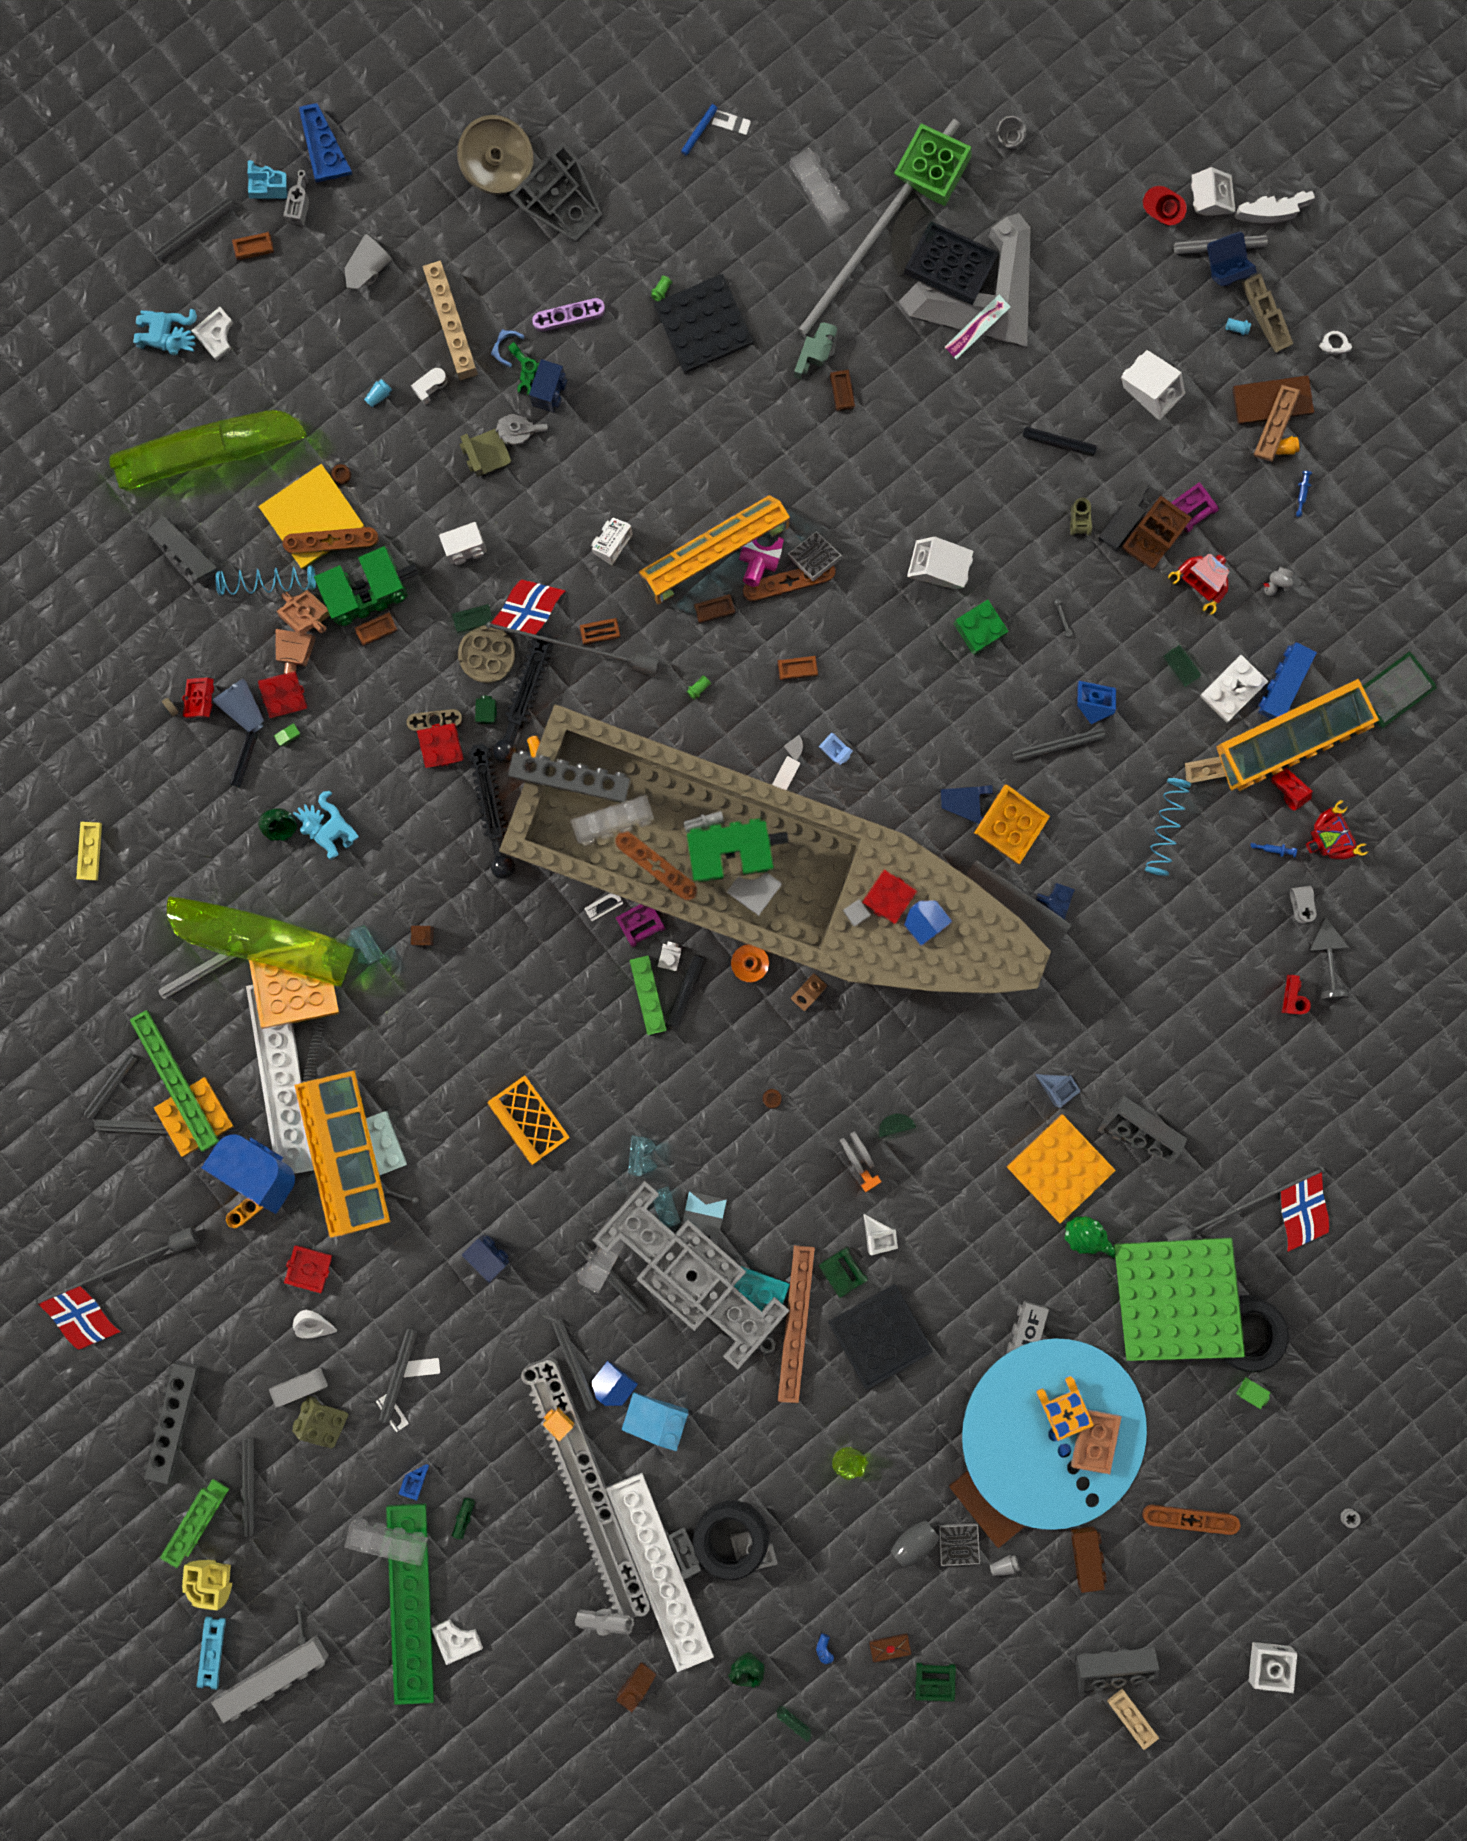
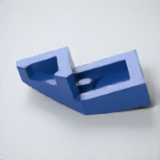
M425 1464L405 1475L399 1495L418 1500L429 1465Z

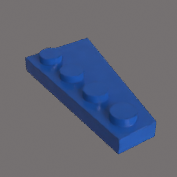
M318 104L299 107L315 181L321 182L352 175L353 173Z

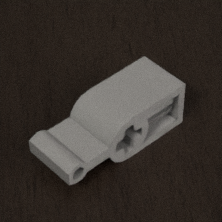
M299 170L297 185L291 187L288 192L283 216L287 223L304 226L309 205V198L305 188L309 183V179L305 170Z

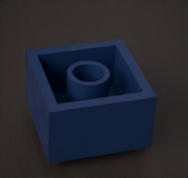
M543 359L540 360L529 393L533 407L554 413L555 408H559L562 399L560 397L561 390H565L567 385L563 366Z
M482 1234L462 1256L490 1282L510 1261L507 1259L509 1256L502 1249L498 1250L494 1246L495 1242L488 1235L485 1237Z

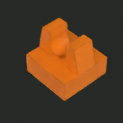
M867 1170L861 1174L865 1181L861 1184V1187L865 1192L881 1182L878 1175L871 1177Z

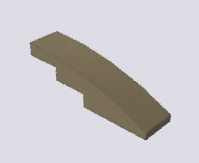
M1261 273L1242 281L1241 283L1248 301L1273 350L1278 352L1292 345L1293 342L1280 308L1277 309L1271 291H1267Z

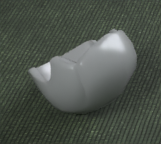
M1015 116L1005 117L1000 121L997 128L998 139L1006 148L1019 147L1026 137V128L1023 121Z

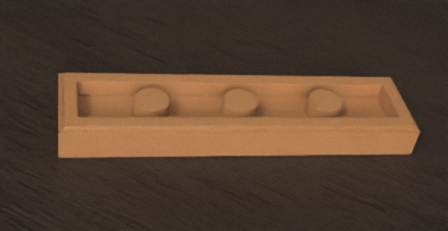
M1281 385L1255 450L1254 457L1273 462L1299 397V389Z

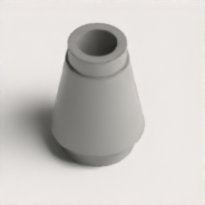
M1008 1555L991 1564L990 1569L994 1577L1016 1574L1017 1571H1020V1566L1016 1555Z

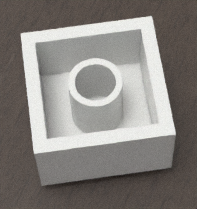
M476 522L439 535L446 556L451 564L461 565L466 562V559L472 557L477 559L484 556V553L487 552Z
M1252 1642L1249 1671L1250 1684L1254 1689L1293 1693L1297 1652L1291 1646Z

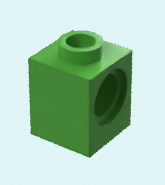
M1246 1377L1236 1392L1238 1396L1259 1409L1265 1406L1270 1398L1268 1390Z

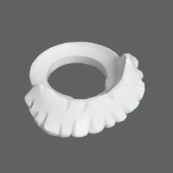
M1338 331L1327 333L1319 345L1323 351L1336 355L1349 352L1352 349L1347 337ZM1332 335H1337L1342 338L1343 344L1340 348H1333L1328 342V338Z

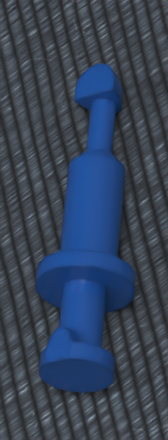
M1310 471L1302 472L1304 474L1303 483L1298 484L1301 488L1298 498L1300 503L1299 509L1296 512L1297 517L1302 516V507L1306 502L1308 488L1312 486L1308 484L1309 477L1312 475Z
M1251 843V847L1254 849L1260 848L1265 852L1280 854V857H1283L1284 854L1296 857L1297 848L1287 849L1285 844H1282L1281 847L1269 844L1262 846Z

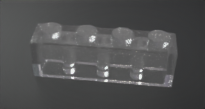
M808 148L791 158V170L828 230L848 219L849 206L845 200L842 201L840 198L838 187L835 184L832 185L829 180L830 175L828 171L821 167L817 153H813Z
M645 795L572 819L571 823L578 843H583V846L595 843L594 839L602 837V840L613 837V833L621 831V834L632 831V827L640 825V827L650 825L654 817Z
M609 1215V1217L607 1218V1220H606V1222H605L604 1225H606V1223H607L613 1216ZM619 1239L608 1253L599 1245H597L595 1251L590 1250L585 1259L589 1261L586 1268L581 1267L576 1276L579 1278L578 1283L599 1293L625 1242Z
M360 1518L352 1520L350 1523L344 1548L421 1566L429 1539L424 1537L423 1533L413 1532L411 1534L405 1532L406 1530L402 1528L390 1529L386 1528L385 1524L375 1523L374 1525Z

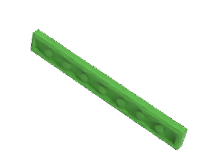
M146 1010L131 1018L130 1022L201 1152H205L217 1145L219 1139L149 1011Z

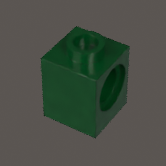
M481 696V699H476L475 722L477 724H496L497 701L492 699V696Z

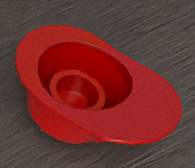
M1154 186L1144 195L1143 207L1145 211L1163 224L1176 225L1185 217L1187 212L1185 200L1172 190L1163 186Z

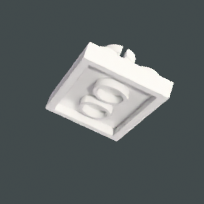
M1240 655L1200 697L1220 717L1228 722L1268 680Z

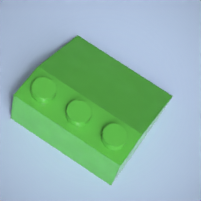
M920 124L894 175L928 199L946 206L972 157L971 146Z

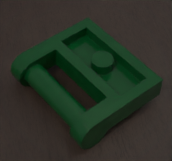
M848 1246L818 1264L839 1298L868 1280L866 1274L862 1273L850 1255ZM842 1257L845 1259L857 1279L851 1281L838 1259Z
M916 1663L915 1699L923 1701H955V1664L944 1666ZM922 1673L949 1674V1679L922 1678Z

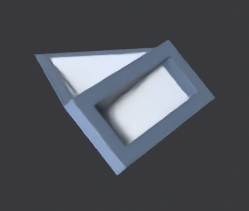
M1035 1074L1055 1107H1062L1080 1092L1071 1075Z

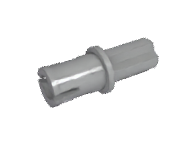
M719 811L706 816L702 814L699 818L685 821V831L689 833L690 829L704 828L707 830V827L723 824L722 813Z

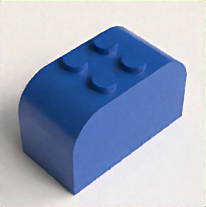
M228 1135L222 1138L201 1167L256 1204L275 1214L286 1200L295 1183L294 1171L282 1161L283 1157L251 1137L249 1141L239 1135Z

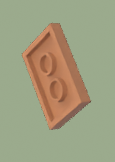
M1087 1409L1094 1426L1077 1433L1071 1466L1077 1469L1110 1474L1121 1416Z

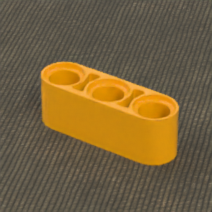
M247 1198L227 1214L226 1223L231 1228H238L257 1215L264 1207L255 1203L256 1209L251 1211L248 1208V1203L252 1200ZM235 1213L240 1215V1223L234 1222L233 1215Z

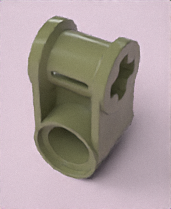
M1079 498L1071 506L1070 534L1071 536L1075 534H1087L1089 536L1092 532L1091 503L1086 498ZM1077 504L1084 505L1085 512L1078 511Z

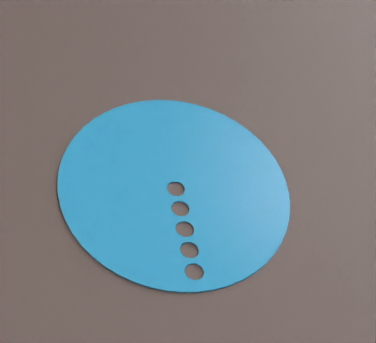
M1044 1339L1020 1346L1007 1353L991 1366L981 1378L970 1397L965 1412L962 1432L963 1452L969 1474L975 1486L987 1502L998 1512L1019 1524L1029 1527L1052 1530L1079 1526L1097 1518L1116 1504L1126 1493L1134 1481L1144 1457L1147 1425L1144 1406L1134 1382L1123 1367L1111 1356L1092 1345L1080 1341ZM1071 1376L1075 1380L1086 1409L1121 1416L1110 1474L1080 1469L1076 1474H1070L1067 1471V1465L1073 1458L1077 1433L1060 1441L1050 1440L1048 1432L1052 1427L1036 1393L1037 1390L1044 1389L1048 1400H1053L1070 1392L1065 1378ZM1066 1443L1070 1445L1071 1453L1068 1457L1062 1458L1058 1455V1447ZM1080 1477H1087L1090 1481L1088 1489L1084 1491L1079 1490L1076 1486V1482ZM1090 1493H1095L1099 1497V1502L1095 1507H1089L1085 1502L1087 1495Z

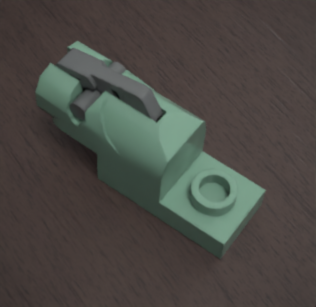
M820 323L814 337H806L794 371L795 378L801 379L803 374L806 375L810 363L822 366L829 357L834 356L838 336L837 327L828 323Z

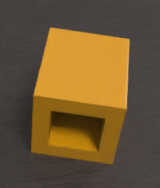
M558 1407L554 1411L552 1409L549 1410L543 1417L545 1419L543 1426L558 1441L574 1426V1423Z

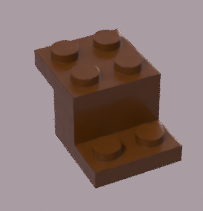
M1160 496L1122 546V549L1153 570L1189 523L1191 517Z

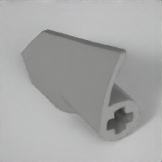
M367 234L364 235L345 267L347 288L360 289L364 284L366 286L372 285L378 278V272L392 260L389 254Z

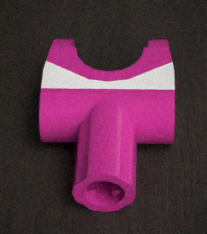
M779 537L769 547L760 545L757 539L742 547L739 560L748 563L743 577L744 583L752 587L759 586L764 569L776 571L784 538Z

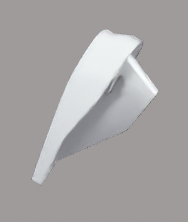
M300 1311L293 1321L295 1335L300 1338H315L337 1332V1329L314 1311Z

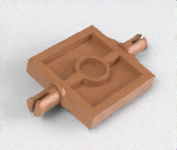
M308 590L295 597H292L288 592L282 594L281 597L286 601V604L277 610V613L300 636L314 627L320 633L325 632L326 626L321 622L329 617L330 614L327 607Z

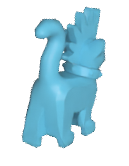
M190 309V314L187 318L178 313H155L153 311H141V315L136 317V325L138 327L149 325V333L134 334V344H136V347L143 349L148 345L163 351L168 350L171 355H177L181 349L194 352V349L189 347L196 345L194 342H191L195 337L188 336L191 334L190 330L184 332V328L178 329V327H175L172 334H170L173 322H179L182 325H192L197 318L195 310Z
M324 791L319 795L318 802L324 810L331 814V819L323 826L320 824L324 814L320 815V810H317L315 813L313 805L311 806V811H309L305 804V812L298 808L300 814L293 812V814L303 823L300 828L301 833L310 835V839H315L321 847L326 849L329 860H333L339 855L333 843L336 839L342 838L344 847L348 848L359 836L345 822L339 810L333 804L326 801L332 795V792Z

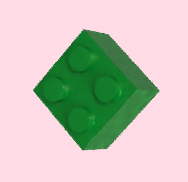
M989 600L984 601L960 616L953 623L973 655L1003 638L1009 632Z

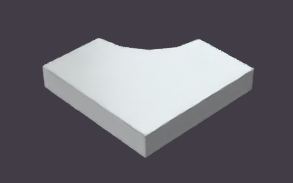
M221 307L191 330L216 361L231 350L227 334L233 321Z
M450 1619L431 1628L446 1665L483 1649L476 1629L470 1631L461 1630Z

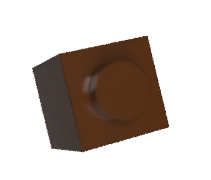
M411 926V945L433 946V926Z

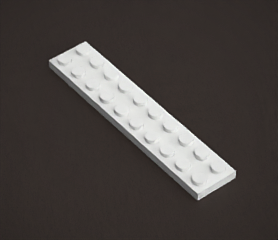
M246 986L272 1150L283 1157L282 1161L289 1165L294 1173L312 1171L314 1167L294 1086L302 1083L293 1023L261 1029L254 986Z
M643 1473L607 1486L606 1490L677 1672L714 1658Z

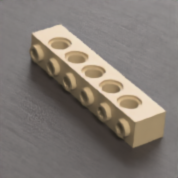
M441 260L423 266L425 276L460 380L478 375Z

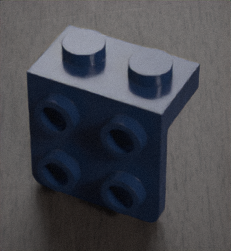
M1239 231L1208 243L1207 250L1212 280L1220 286L1231 285L1236 280L1247 279L1250 275L1257 273L1256 266L1248 261L1245 238L1242 232Z

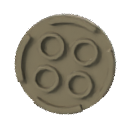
M479 626L466 634L461 640L458 649V659L463 671L471 679L481 683H494L505 678L510 673L515 663L516 651L511 638L503 630Z

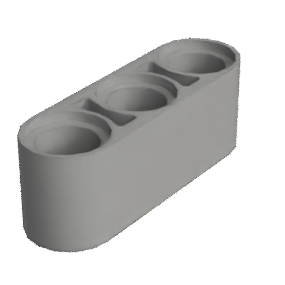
M320 1367L280 1383L268 1390L277 1408L327 1387L328 1384Z

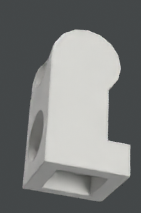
M434 368L413 383L411 387L424 405L431 401L430 394L446 386L447 377L442 369Z

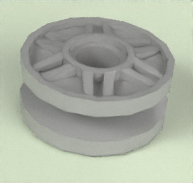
M854 1131L850 1133L852 1143L849 1144L845 1138L839 1141L852 1165L861 1175L864 1173L862 1163L865 1162L870 1169L875 1165L862 1141Z

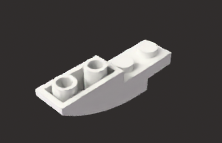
M1302 191L1293 198L1288 199L1284 197L1277 202L1275 196L1269 198L1264 196L1254 203L1246 202L1241 204L1234 216L1235 219L1252 223L1286 221L1295 218L1300 208L1309 206L1315 199L1313 191L1307 193Z

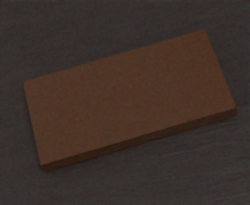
M1309 375L1233 386L1238 425L1267 421L1281 385L1300 390L1291 417L1313 414L1314 407Z
M968 1470L949 1485L950 1489L997 1548L1001 1547L1026 1526L1007 1518L991 1506L975 1486Z

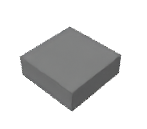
M860 899L843 910L853 927L870 916Z

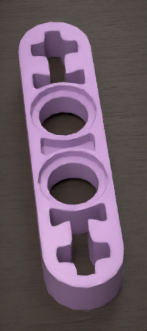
M598 298L589 299L538 312L533 316L532 322L537 331H547L599 318L604 314L605 306L603 301ZM595 304L600 307L598 312H595L593 309ZM585 306H588V310H589V314H588V315H587V313H586V308H585ZM580 308L583 310V315L575 317L573 310ZM557 313H563L565 318L563 321L558 322L554 319V316ZM548 315H551L552 324H550ZM539 318H542L544 320V325L540 326V324L537 323L539 322Z

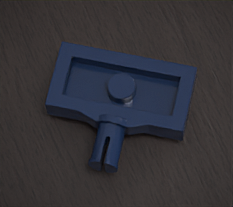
M1055 883L1049 897L1038 893L1036 900L1045 903L1048 909L1065 920L1075 889Z

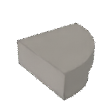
M800 735L784 745L786 751L796 761L799 759L803 749Z

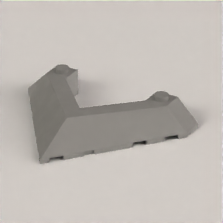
M1020 213L1007 216L991 228L989 237L1000 251L994 295L979 293L974 304L970 305L919 281L899 301V304L910 318L927 320L929 323L941 326L946 325L961 331L1000 294L1010 305V308L981 336H989L992 339L1007 343L1020 344V346L1027 348L1030 226Z

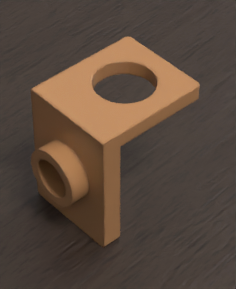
M813 973L791 997V1000L805 1011L825 990L827 985ZM798 996H803L807 1003H802Z

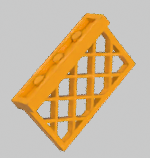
M523 1076L487 1102L531 1165L570 1138L526 1076ZM523 1081L528 1086L527 1095L516 1093L517 1085ZM505 1094L513 1095L512 1106L503 1105L499 1098ZM516 1096L527 1098L525 1109L514 1107ZM529 1098L539 1101V1111L527 1109ZM513 1109L525 1111L523 1122L515 1121L512 1118ZM527 1112L538 1113L536 1124L525 1123ZM540 1114L549 1115L551 1118L550 1126L539 1125ZM517 1124H522V1130ZM525 1125L536 1127L534 1138L525 1136L523 1133ZM538 1127L549 1129L548 1140L536 1138ZM551 1130H559L564 1137L558 1142L551 1141ZM536 1141L547 1142L546 1151L539 1155L535 1150ZM549 1143H555L549 1148Z

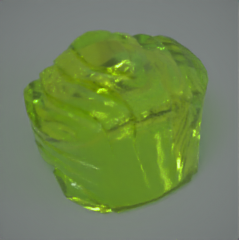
M851 1447L841 1448L836 1452L832 1460V1467L835 1472L846 1480L862 1477L868 1464L867 1458L857 1449Z

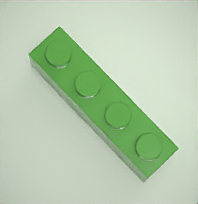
M644 956L630 960L647 1035L667 1031L650 957Z

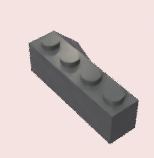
M162 515L147 532L198 583L206 588L215 579L216 572L220 571L217 568L219 564L212 557L208 559L203 554L206 551L199 544L194 546L190 542L192 538L184 530L180 532L177 529L179 525L171 517L167 519Z
M1124 1095L1114 1104L1097 1130L1103 1134L1104 1131L1113 1135L1112 1138L1119 1141L1123 1139L1130 1142L1134 1148L1148 1150V1154L1170 1164L1182 1154L1187 1138Z
M1142 1647L1138 1650L1122 1649L1119 1652L1103 1651L1098 1654L1083 1653L1078 1655L1076 1670L1079 1696H1085L1086 1691L1095 1690L1096 1693L1103 1692V1688L1113 1686L1115 1689L1122 1688L1127 1682L1135 1685L1158 1680L1160 1669L1155 1648Z

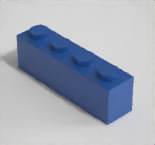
M1297 642L1286 648L1283 654L1285 659L1283 663L1280 662L1275 670L1277 675L1274 680L1272 679L1267 686L1269 691L1266 697L1263 696L1258 704L1260 707L1259 714L1272 720L1288 712L1317 652Z

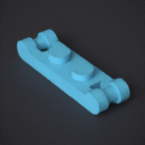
M208 1616L205 1618L197 1688H204L206 1686L211 1689H218L226 1618H219V1620ZM211 1627L217 1628V1633H212ZM206 1674L212 1675V1677H211V1679H210V1678H206L205 1675H206Z

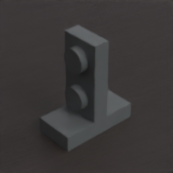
M685 1527L667 1536L682 1568L680 1573L683 1580L692 1581L707 1573L702 1568V1565L699 1564V1561H697L693 1542Z

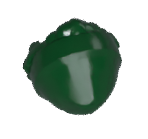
M282 808L266 811L260 816L258 821L261 833L270 841H287L297 829V823L292 814Z
M747 1652L738 1657L732 1664L728 1677L737 1686H751L755 1688L756 1685L760 1686L764 1680L765 1666L753 1653Z

